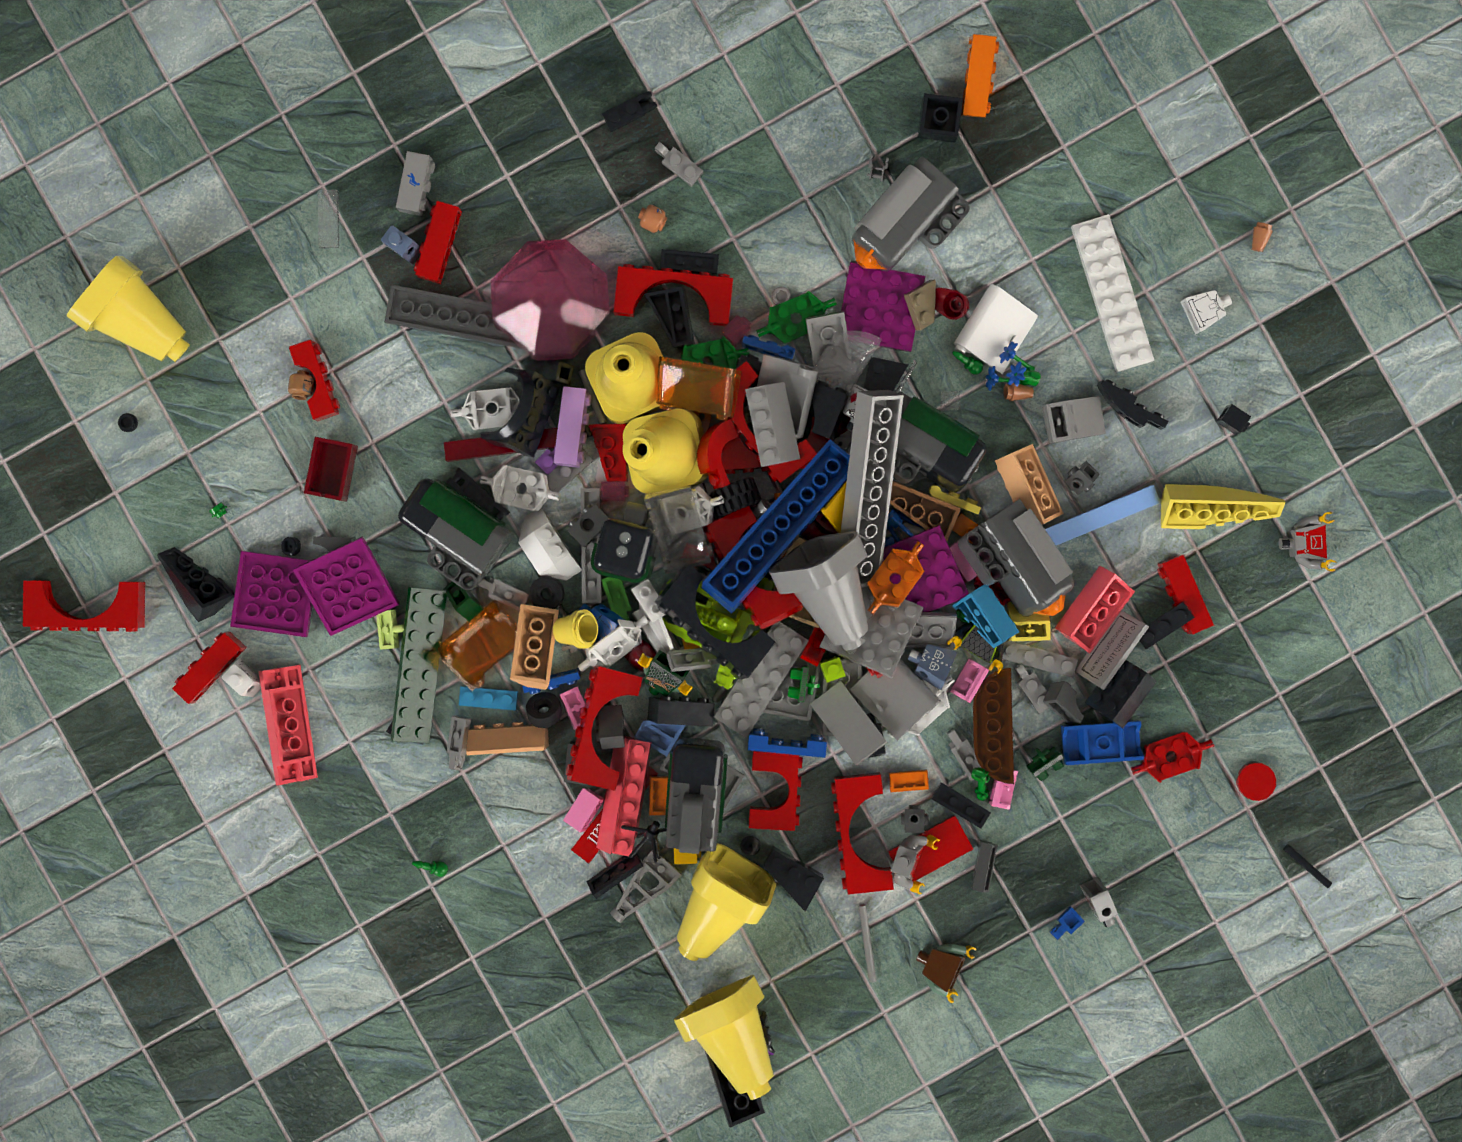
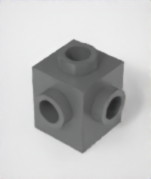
M1085 461L1079 467L1075 465L1067 473L1069 477L1065 483L1077 495L1083 491L1087 493L1095 485L1094 481L1100 474Z
M909 805V809H905V813H901V825H905V833H925V825L929 824V814L925 813L921 806ZM914 815L918 817V821L916 823L912 822V817Z

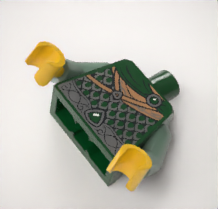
M659 650L654 658L645 656L642 653L638 664L643 667L644 674L646 675L644 681L650 686L649 692L652 695L661 693L664 696H668L671 692H681L687 696L693 688L684 680L690 670L671 672L667 654L662 650Z

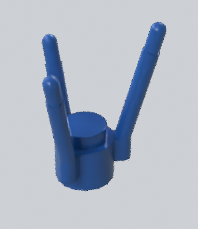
M893 509L888 514L887 529L896 542L900 541L892 527L896 529L899 526L910 537L914 536L902 524L903 520L923 528L900 511L896 512Z

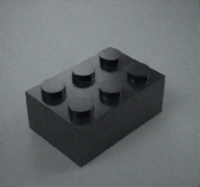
M1125 660L1106 688L1103 690L1096 686L1085 703L1123 729L1157 681L1146 671Z

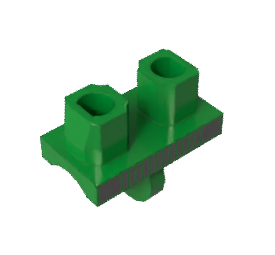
M807 666L791 668L790 679H797L800 682L799 687H788L787 696L797 699L798 702H804L806 687H808L807 694L813 695L814 688H820V684L815 683L814 675H810L809 682H807Z

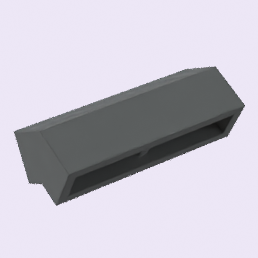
M980 840L971 888L983 893L989 892L998 845L992 842Z

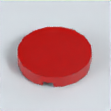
M1251 762L1239 770L1236 785L1244 797L1253 801H1261L1273 794L1276 788V777L1269 766L1263 763Z

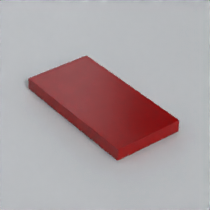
M955 815L925 830V833L917 835L925 837L932 835L940 841L934 843L938 847L936 850L927 845L923 846L912 881L926 876L973 850ZM899 845L888 850L893 862Z

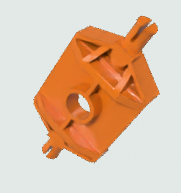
M917 541L910 551L891 550L873 577L867 582V586L874 598L873 603L867 609L868 612L871 611V614L874 615L879 606L899 607L924 573L917 558L918 553L924 547L922 543L920 545V542ZM898 574L901 578L900 583H891L890 576Z

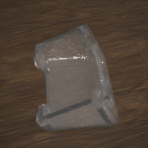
M684 486L646 494L644 500L647 509H649V516L651 517L665 574L677 572L688 564L695 567L710 563V557L714 556L711 544L707 545L699 518L695 500H698L696 489H691V486Z

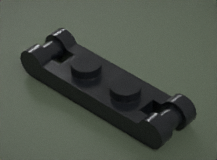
M460 467L455 471L456 474L446 481L453 488L478 503L487 511L491 512L494 508H497L499 511L495 516L500 520L504 516L507 517L509 515V510L500 503L495 502L494 497ZM463 478L465 482L460 486L458 482Z

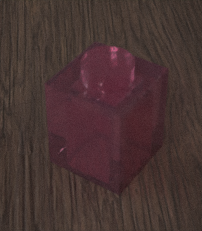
M737 315L721 331L722 335L736 347L743 340L744 336L751 332V323L744 316L741 318Z
M601 482V501H626V497H629V486H626V482Z

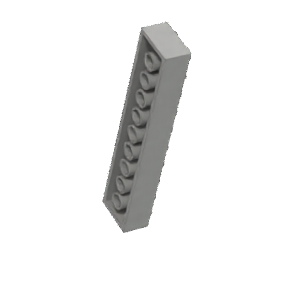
M891 390L857 391L841 533L858 532L866 550L867 557L857 565L861 587H868L867 582L870 581L883 561L904 395Z

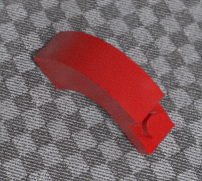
M732 419L711 426L703 434L698 445L697 463L700 474H708L709 482L714 489L730 484L722 465L721 453L727 442L739 437Z

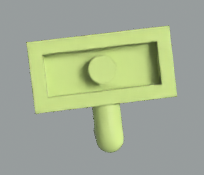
M388 610L376 615L380 650L400 648L398 633L404 631V624L397 625L396 610Z

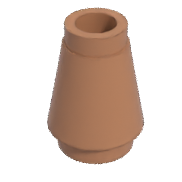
M1257 222L1253 230L1251 250L1263 252L1273 233L1272 225Z
M1014 383L1011 385L1005 384L1003 390L1004 399L1009 401L1032 398L1034 393L1033 387L1021 384L1016 387Z

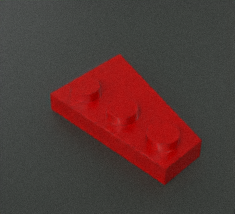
M627 424L589 425L607 482H628V463L623 456V432Z

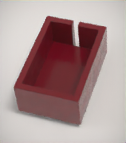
M315 437L304 494L347 502L358 446Z

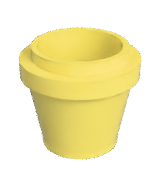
M585 609L576 610L571 615L558 618L555 621L553 635L556 641L561 644L574 645L579 649L590 648L597 639L598 624L590 611Z

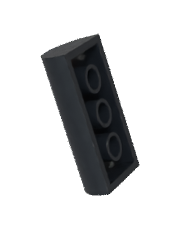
M705 1051L728 1127H733L765 1113L761 1098L750 1100L747 1092L739 1094Z

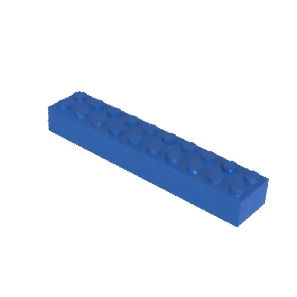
M830 439L702 582V589L732 614L765 577L769 569L780 560L821 513V509L828 504L845 484L850 455Z

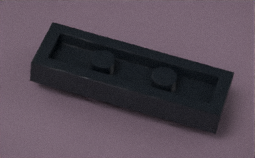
M662 249L660 270L661 268H670L673 271L689 270L693 273L708 272L717 275L719 254Z
M1182 601L1149 623V628L1139 641L1145 649H1148L1194 619L1195 616L1186 603Z
M940 782L931 797L932 800L982 829L991 814L987 809Z
M637 853L632 858L622 856L586 882L592 895L597 899L644 865Z

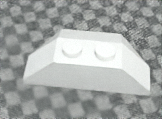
M542 507L538 512L533 511L525 516L518 543L539 575L567 581L582 571V568Z

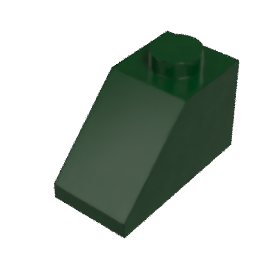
M452 581L443 589L446 591L445 594L454 609L467 621L470 622L483 610L481 604L470 590H465Z

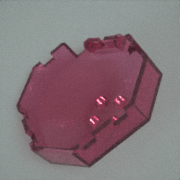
M566 239L527 241L491 280L494 325L504 331L518 346L527 351L534 360L574 358L579 353V350L595 336V328L610 313L607 274Z

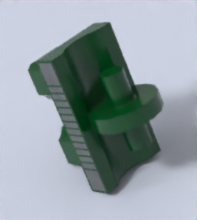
M1055 747L1049 750L1046 748L1043 751L1036 748L1034 751L1037 755L1031 758L1032 762L1026 765L1035 778L1037 777L1040 781H1044L1049 776L1046 771L1047 769L1052 767L1057 771L1064 767L1062 761L1064 757Z

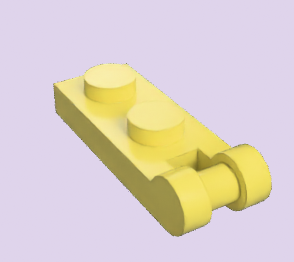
M935 484L929 487L931 496L979 514L981 507L977 505L978 501L971 498L963 500L959 498L960 494L951 491L949 493L943 492Z

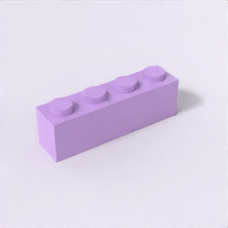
M563 386L553 462L558 466L580 468V463L584 461L582 445L586 443L587 434L584 432L585 425H588L589 422L587 406L591 405V395H589L587 389Z

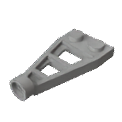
M651 850L641 861L644 866L634 873L619 903L610 912L619 923H622L627 916L667 891L682 875L661 854V858L657 859L658 861L655 863ZM646 872L652 873L659 880V884L651 890H645L640 885V881ZM634 888H637L644 895L636 904H632L628 900V896Z

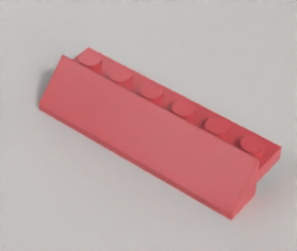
M301 665L258 671L276 785L318 778Z
M625 736V747L613 748L610 768L620 773L616 790L606 789L596 847L606 853L629 856L634 850L635 838L638 832L622 829L621 826L639 828L652 742Z

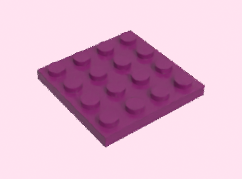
M850 262L841 311H844L848 340L911 352L916 329L904 294L924 284L926 276L895 270L865 269L857 263Z
M940 524L917 533L913 537L905 538L884 547L882 563L892 549L910 551L917 541L920 542V545L921 543L924 545L917 557L924 573L905 598V600L922 606V612H931L961 600L969 594ZM898 574L890 576L891 583H900L901 578Z
M363 536L293 569L330 636L399 605L395 593Z
M241 551L230 627L308 637L312 603L293 569L310 560Z

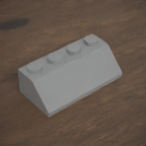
M785 382L745 389L761 467L800 459Z

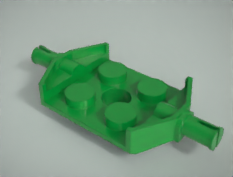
M808 291L805 294L770 307L768 324L756 330L758 337L760 338L768 333L773 334L785 344L807 335L805 318L825 314L828 308L837 305L834 302L835 298L833 297L823 302ZM793 313L801 315L800 323L795 324L791 321Z
M725 337L696 345H685L682 348L680 361L677 364L667 366L668 373L671 374L679 371L693 385L724 378L736 369L737 360L741 355L748 356L750 354L749 349L737 350ZM703 358H709L712 365L710 367L704 366Z

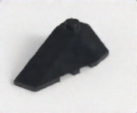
M173 547L157 554L185 606L198 622L215 615L234 598V592L224 580L209 574L208 569L205 567L201 568L193 563V559L177 548Z

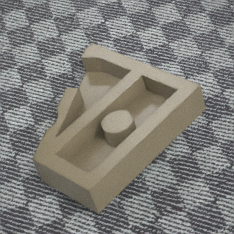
M929 280L904 294L916 330H922L934 323L935 280Z

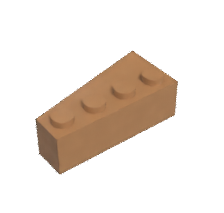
M893 480L890 504L926 530L940 524L948 541L961 508Z

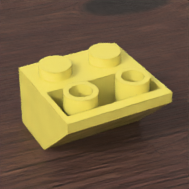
M1012 602L1007 603V614L1019 630V633L1009 638L1008 641L1051 640L1050 618L1048 615L1033 614L1022 616L1018 613Z

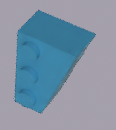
M982 585L952 605L955 610L960 609L966 616L964 619L968 623L971 621L978 628L977 632L993 648L1019 633L1015 623L1011 620L1005 608L1000 604L993 590L988 585Z

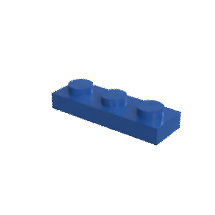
M576 668L550 675L548 689L558 688L563 683H567V685L577 683L581 678L580 669ZM522 685L524 693L536 694L541 691V689Z

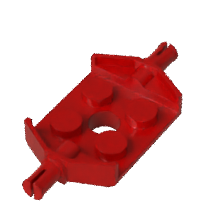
M1184 731L1144 746V760H1142L1141 764L1131 767L1132 773L1135 775L1143 771L1148 772L1157 782L1161 783L1162 780L1193 769H1200L1203 750L1214 747L1213 741L1210 739L1202 743L1197 742L1190 734ZM1169 751H1173L1175 759L1169 762L1166 760V754Z

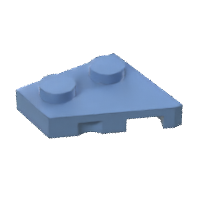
M644 720L634 737L638 740L652 742L651 747L667 756L685 725L657 724L650 720Z

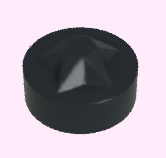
M286 537L281 544L282 552L287 556H296L301 549L299 539L296 537Z
M747 836L741 841L740 847L744 854L753 856L760 851L761 844L758 838Z

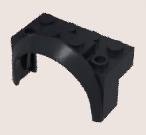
M507 367L504 372L518 377L517 382L522 384V393L518 407L506 425L494 432H481V438L495 446L510 448L523 456L534 458L560 386L535 371Z

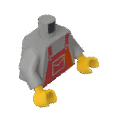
M1326 512L1323 516L1320 514L1308 516L1294 525V529L1288 531L1289 538L1279 539L1280 550L1289 549V556L1294 557L1297 563L1308 569L1323 570L1325 568L1327 571L1334 572L1336 569H1329L1328 565L1331 562H1337L1327 560L1326 524L1335 521H1328L1326 515L1333 512Z
M910 835L907 839L903 840L899 845L891 872L894 873V882L897 885L910 889L911 892L922 894L919 892L920 886L925 887V884L912 881L923 846L927 845L936 850L938 847L934 843L940 841L938 838L932 835L927 837Z

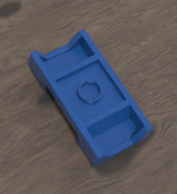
M1129 720L1123 729L1113 722L1061 725L1064 764L1079 765L1144 760L1140 747L1139 731L1141 721Z
M753 728V731L749 733L748 750L826 758L827 741L820 734H811L810 737L806 736V743L803 744L801 740L792 739L791 743L784 742L782 738H772L769 741V735L765 732V729Z

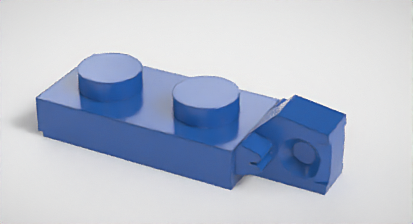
M753 335L744 336L741 346L751 351L792 361L795 353V348L789 345L780 347L777 346L776 342L760 341L758 337Z

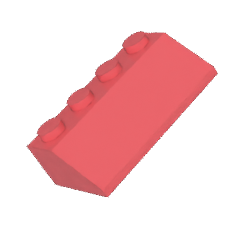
M1099 566L1058 622L1055 629L1090 654L1135 591L1115 573Z

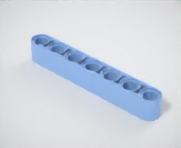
M1153 484L1047 527L1045 530L1055 545H1059L1159 504L1161 501Z

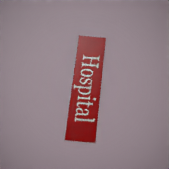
M650 766L648 769L645 790L650 785V776L658 775V772H656ZM603 809L571 849L588 864L600 850L596 847Z

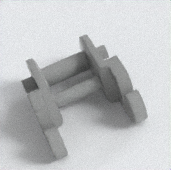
M870 155L868 168H871L867 176H869V180H871V177L879 178L882 182L886 177L883 175L884 171H887L889 158L886 157L885 166L881 168L873 166V155ZM873 169L881 170V175L872 173Z

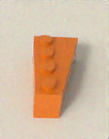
M973 34L969 37L968 44L972 46L967 53L969 68L966 69L965 73L966 88L963 90L961 116L985 118L986 114L990 113L991 102H988L989 94H992L994 82H991V75L995 74L996 62L993 61L994 54H997L999 49V42H996V36Z

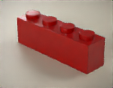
M437 201L436 205L432 206L430 213L432 219L425 229V235L427 236L425 242L421 243L419 251L421 256L414 266L417 277L441 284L462 214V210L459 207Z
M1184 554L1176 555L1158 563V574L1161 579L1165 580L1167 585L1165 590L1174 601L1173 607L1184 601L1195 616L1194 619L1181 626L1183 631L1193 635L1214 626Z
M221 632L214 639L215 643L202 651V657L188 666L189 671L185 675H180L175 680L176 685L172 689L186 703H195L247 648L231 632Z

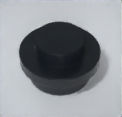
M124 413L118 419V426L124 432H132L137 428L138 420L135 415Z

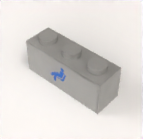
M407 151L396 208L399 212L422 216L423 211H426V194L431 189L430 174H433L435 169V163L430 155Z

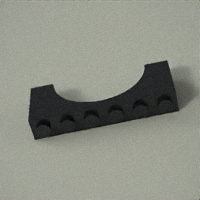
M748 354L747 357L741 355L736 369L747 361L759 376L762 362L758 361L759 358L754 355ZM758 379L755 380L750 388L757 387ZM818 380L815 383L812 396L815 414L812 432L834 440L844 415V406L849 396L846 394V390L836 387L835 390L828 387V383ZM747 396L745 397L744 407L748 404Z
M690 564L683 566L654 601L658 605L657 608L662 613L672 617L675 625L683 627L691 639L699 641L702 644L701 647L706 652L712 653L717 657L716 661L722 666H727L735 678H749L776 642L762 629L754 631L748 638L738 643L721 641L712 636L701 624L696 611V593L704 577Z

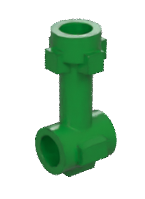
M974 767L971 777L978 781L975 793L977 794V799L983 801L988 799L990 791L986 786L990 779L989 771H985V769L980 767Z

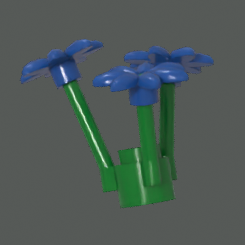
M1011 341L1008 347H1004L1005 352L999 355L1001 358L1000 363H1003L1005 359L1006 361L1015 359L1018 362L1016 367L1011 364L1010 369L1012 372L1006 374L1010 378L999 377L995 373V366L989 367V375H986L987 382L985 385L989 391L998 381L1007 382L1009 385L1014 383L1016 387L1019 384L1033 387L1038 385L1041 374L1035 371L1034 366L1029 365L1016 355L1014 349L1018 343Z

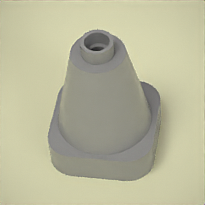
M858 532L836 533L809 539L797 546L769 569L780 594L794 593L833 645H842L845 651H849L865 643L863 635L869 628L857 565L867 557V553Z

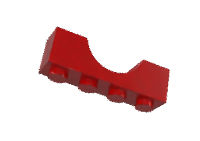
M307 340L289 346L294 365L300 368H308L316 379V390L307 401L313 420L321 421L339 415L338 409H340V404L337 398L333 396L332 391L334 387L331 380L327 378L326 373L328 369L325 362L321 360L320 354H322L319 344L312 340Z

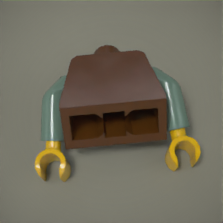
M944 944L938 946V948H933L930 954L920 950L916 961L925 965L922 974L925 976V981L931 991L947 997L948 1001L953 1003L954 1000L950 996L952 994L958 996L953 987L966 959L963 955L973 959L975 956L969 955V951L977 949L971 945L965 947L957 944Z

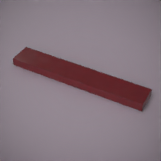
M557 427L544 430L537 450L556 447ZM481 437L444 442L446 462L518 453L510 448L495 446Z

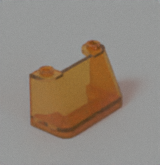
M659 356L656 404L660 405L659 409L671 411V407L714 414L716 419L727 421L728 417L734 418L742 371Z
M498 601L490 602L470 622L467 621L441 643L438 650L442 662L471 691L480 688L485 682V673L514 650L517 623Z

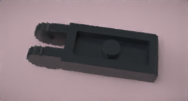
M651 91L642 93L638 97H633L603 112L602 115L610 132L645 116L646 113L657 107L656 102H651L643 108L640 105L641 102L648 100L652 96Z

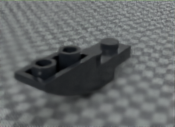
M1108 379L1098 382L1097 387L1104 399L1128 422L1138 428L1144 427L1146 423L1160 430L1166 428L1169 421L1164 419L1165 416L1158 412L1151 413L1147 411V407L1137 403L1135 405L1137 397L1133 395L1131 390L1127 388L1120 389L1116 387L1115 382Z

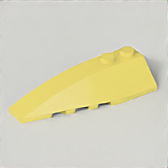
M1165 484L1161 497V528L1204 529L1206 525L1216 524L1217 527L1223 526L1225 522L1235 521L1237 524L1251 518L1255 521L1281 516L1285 500L1227 487Z

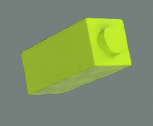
M837 655L820 661L819 664L826 682L846 676L840 658Z

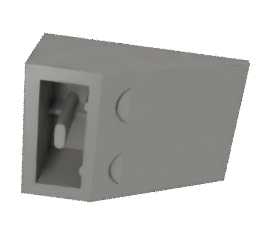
M1099 396L1056 402L1042 406L1049 444L1106 434Z

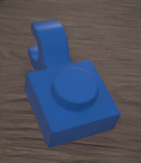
M1069 906L1057 918L1060 924L1052 928L1050 933L1058 940L1066 931L1072 934L1085 921Z

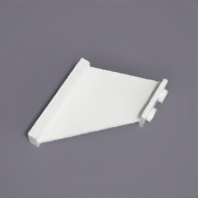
M647 579L631 589L639 602V609L632 613L636 621L644 615L648 618L649 623L641 628L656 653L662 650L667 654L669 651L678 650V648L669 636L662 619L666 614L662 613L654 602L658 598V594Z

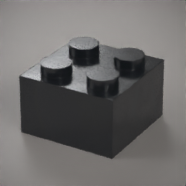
M924 93L917 138L955 143L959 133L963 98Z

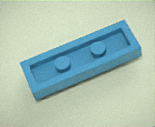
M460 686V706L517 710L518 691Z

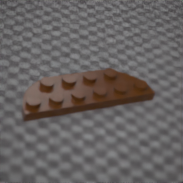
M1005 668L1000 673H997L998 671L991 673L982 682L974 696V752L979 765L985 771H989L988 775L991 778L1005 784L1014 785L1011 668Z

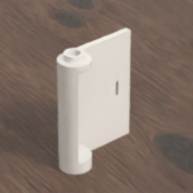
M990 284L954 342L955 349L962 354L966 352L972 353L990 367L995 366V370L1003 374L1011 359L1009 361L1005 359L1003 363H1000L1001 358L999 355L1005 352L1004 347H1008L1011 341L1018 343L1014 349L1015 351L1018 350L1038 315L1000 287Z

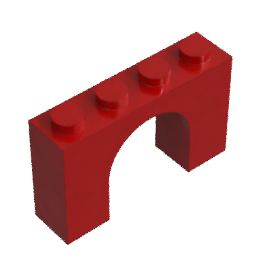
M753 751L752 771L776 772L782 775L789 785V792L785 801L776 807L750 806L749 828L795 831V826H799V814H796V807H800V795H797V788H801L802 776H798V768L802 769L803 757L792 754Z

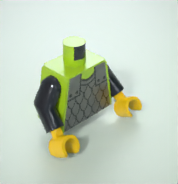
M971 621L958 627L947 644L949 645L953 642L955 644L954 650L962 647L984 661L992 662L989 670L991 671L995 666L998 669L997 673H1000L1003 668V643L993 648L977 632L978 628Z

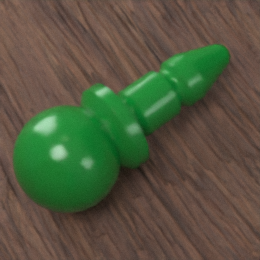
M952 352L954 357L964 364V368L968 369L971 374L978 375L982 372L983 364L980 360H974L972 356L968 358L961 352Z
M423 861L412 862V865L415 867L429 870V874L434 873L437 877H443L448 872V866L444 862L436 863L432 861L431 864Z

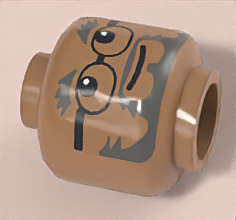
M303 370L290 375L288 392L292 395V398L307 400V397L312 396L315 383L314 378L309 375V372Z

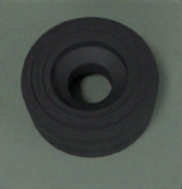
M540 577L530 586L529 598L533 606L556 609L564 600V587L556 578ZM549 588L552 591L550 599L542 597L543 589Z
M550 692L537 693L530 697L526 703L528 720L535 727H551L561 718L562 709L560 701L556 695ZM543 707L549 708L545 713L539 712Z

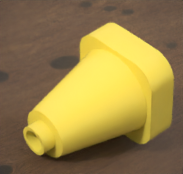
M115 256L74 303L67 313V317L86 332L97 330L159 361H163L168 356L176 362L190 346L189 343L182 339L186 331L140 278L143 271L124 256Z
M642 332L633 333L594 351L586 361V375L607 418L615 424H628L635 418L647 416L669 405L675 397L676 385L674 379L668 373L667 364L657 342L649 334ZM622 359L629 362L628 369L624 371L618 368V362Z
M671 409L635 418L626 425L623 432V456L628 463L631 480L637 490L645 494H660L699 485L706 480L708 474H700L697 463V449L704 431L700 418L694 412L685 409ZM640 444L647 446V453L644 456H641L637 451Z
M718 843L716 851H706L692 877L693 891L677 934L680 953L691 961H697L699 958H708L745 923L757 924L771 904L776 888L774 878L766 870L725 845Z
M754 975L747 976L697 999L674 1018L683 1041L688 1042L696 1039L739 1094L747 1092L750 1100L757 1099L771 1090L768 1081L774 1076L757 1008L764 995Z

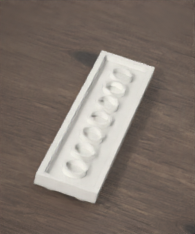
M1104 215L1072 225L1073 236L1116 373L1155 361L1110 215Z

